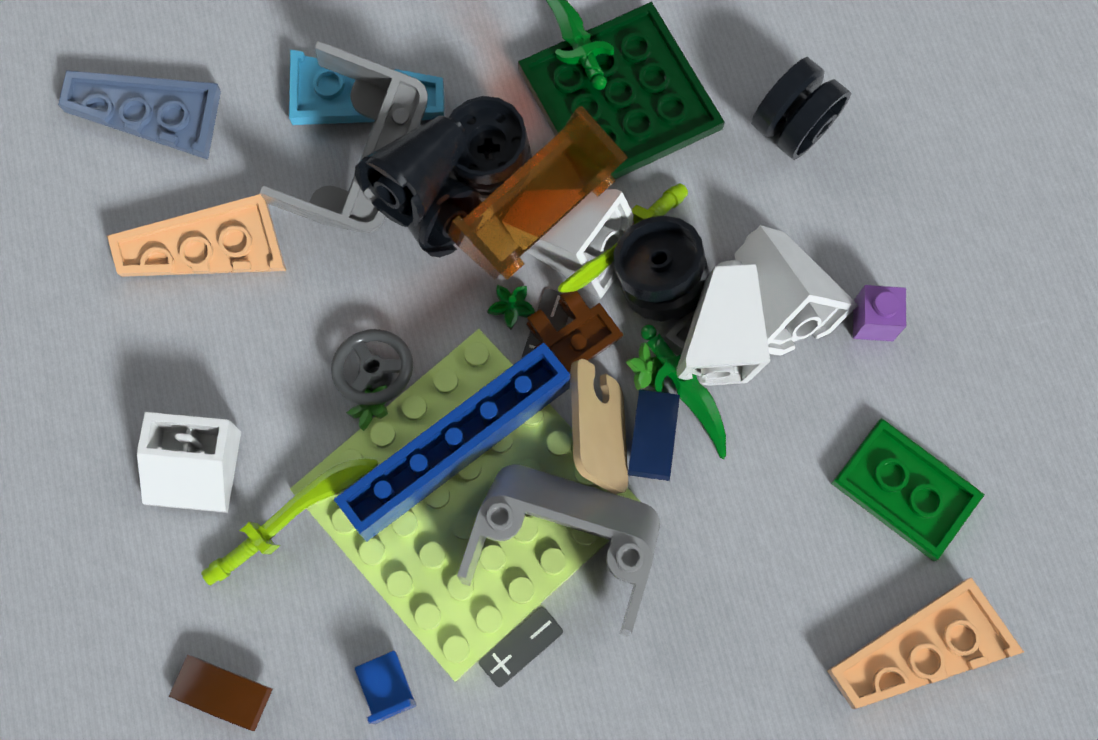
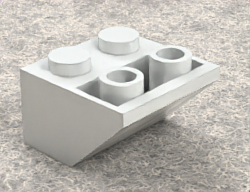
M145 412L137 449L142 504L228 513L241 431L227 419Z

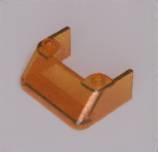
M581 105L574 111L561 132L464 219L460 216L452 221L448 236L494 280L500 275L508 280L525 264L520 257L591 192L599 197L616 181L611 174L628 157Z

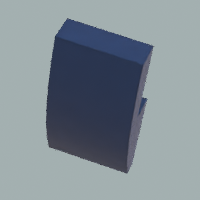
M639 390L628 476L670 481L680 399L679 394Z

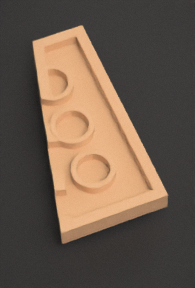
M261 194L107 236L116 272L121 277L286 271L270 210Z
M970 577L827 670L850 707L857 709L959 673L1024 653V651L972 577Z

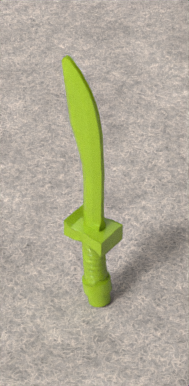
M680 183L676 186H671L648 209L636 204L631 209L634 215V224L646 218L663 216L672 208H676L688 196L687 188ZM617 243L601 255L588 261L558 286V291L564 293L577 291L598 277L614 262V250Z
M357 459L336 465L297 493L263 525L260 526L258 523L248 522L239 530L245 532L248 538L226 556L217 558L209 564V567L201 571L205 582L211 586L217 581H223L231 575L233 570L258 551L262 554L271 555L281 546L274 544L271 538L291 520L311 505L338 494L375 469L379 462L376 459Z

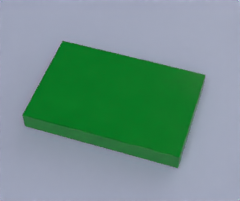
M882 418L877 421L831 482L834 487L933 562L941 557L985 495Z

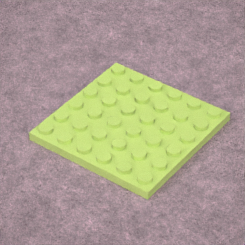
M480 329L476 330L386 407L388 415L381 419L374 417L364 431L362 429L358 430L293 485L290 490L296 495L321 474L346 461L376 459L379 462V466L513 366V364ZM550 404L367 542L357 532L334 501V498L350 486L338 494L306 508L455 682L610 541L525 514L521 529L513 538L506 541H494L486 538L470 586L462 584L457 576L479 509L496 475L504 467L518 464L609 492L579 474L573 458L572 428ZM628 488L624 493L617 494L641 502Z

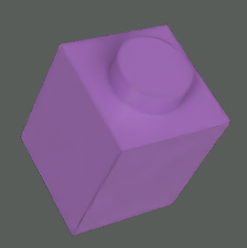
M864 285L854 299L858 306L853 310V339L893 342L907 327L906 288Z

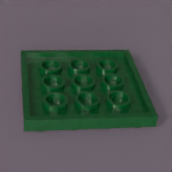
M652 2L586 31L591 34V42L605 41L614 47L613 55L599 54L595 57L604 74L603 76L607 80V85L602 90H596L592 86V82H590L582 64H566L556 58L555 52L557 49L564 51L573 50L566 40L518 61V70L585 190H594L723 130L725 124Z

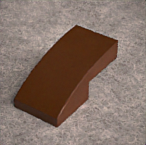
M187 654L169 697L242 728L255 731L273 689Z

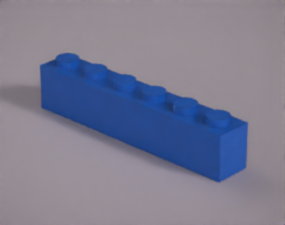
M542 343L334 498V501L366 542L566 392L570 388L571 374L548 346Z

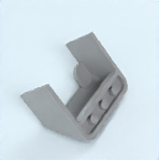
M317 40L315 52L319 66L354 79L355 82L351 90V102L354 109L359 114L375 120L360 161L367 155L420 126L427 107L428 94L425 86L418 79ZM355 175L349 191L335 186H323L313 193L309 202L263 185L260 190V194L267 204L327 226L370 233L379 229L386 218L372 204L376 199L375 195L369 188L363 192L358 185Z
M513 464L501 469L479 509L457 575L461 583L467 586L471 585L486 538L494 541H506L513 538L521 529L525 514L611 540L607 553V565L610 572L617 579L633 584L619 633L628 637L633 631L653 561L660 529V520L656 511L645 503L526 466Z

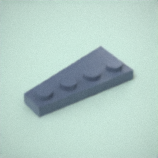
M66 70L58 105L66 113L208 160L221 90L217 83Z

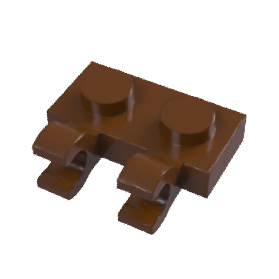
M578 291L560 295L561 299L558 303L573 321L558 332L541 309L529 316L526 323L531 333L541 342L534 349L545 343L570 374L571 365L574 361L580 359L590 361L623 337V333L600 302L589 309Z

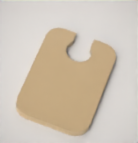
M586 359L574 361L570 371L573 458L576 469L581 476L610 493L616 495L624 493L628 488V465L622 389L618 382L607 373L600 375V388L603 396L601 402L596 396L593 386L595 365Z

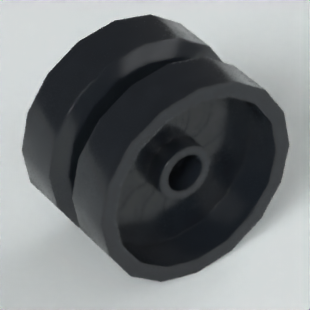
M808 56L794 64L777 81L758 106L751 125L767 138L780 133L777 147L793 160L801 157L823 136L843 111L852 94L836 79L822 84L825 71Z
M663 215L646 218L630 226L619 238L614 250V267L621 282L625 299L633 311L646 319L663 322L680 319L696 310L705 280L709 276V269L702 239L694 226L676 217Z

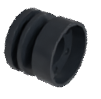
M489 96L466 100L455 108L449 117L461 123L465 129L467 146L453 168L456 179L475 188L481 194L479 197L486 199H498L509 196L522 187L530 175L533 157L524 120L517 109L501 98ZM493 153V159L487 160L489 159V154Z

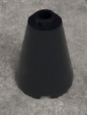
M437 116L367 155L355 166V177L359 187L363 192L367 188L371 190L376 197L372 204L388 219L404 227H408L412 222H414V226H417L424 219L467 146L464 127L452 117Z
M448 176L424 219L417 226H414V222H412L408 229L420 247L430 256L443 257L452 254L457 250L454 244L462 237L468 241L482 220L485 206L480 200L479 196L481 194L475 188Z

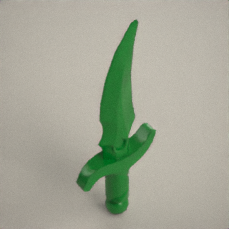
M546 0L558 22L562 39L566 40L573 48L571 51L557 49L555 52L556 58L566 64H582L590 82H592V86L596 90L604 89L607 85V80L603 76L604 74L595 57L599 54L613 55L614 47L605 41L591 42V34L585 31L583 20L567 0Z
M647 324L641 329L642 338L650 340L647 342V345L663 365L655 377V391H662V383L668 375L674 382L680 399L702 423L713 441L720 458L724 459L726 457V433L720 412L710 392L699 383L697 375L692 374L693 379L690 380L677 378L676 370L681 355L676 356L660 333L657 335V330L653 325Z

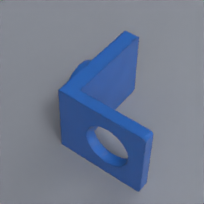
M391 651L355 667V672L371 712V716L367 717L369 724L380 723L417 706L396 651Z

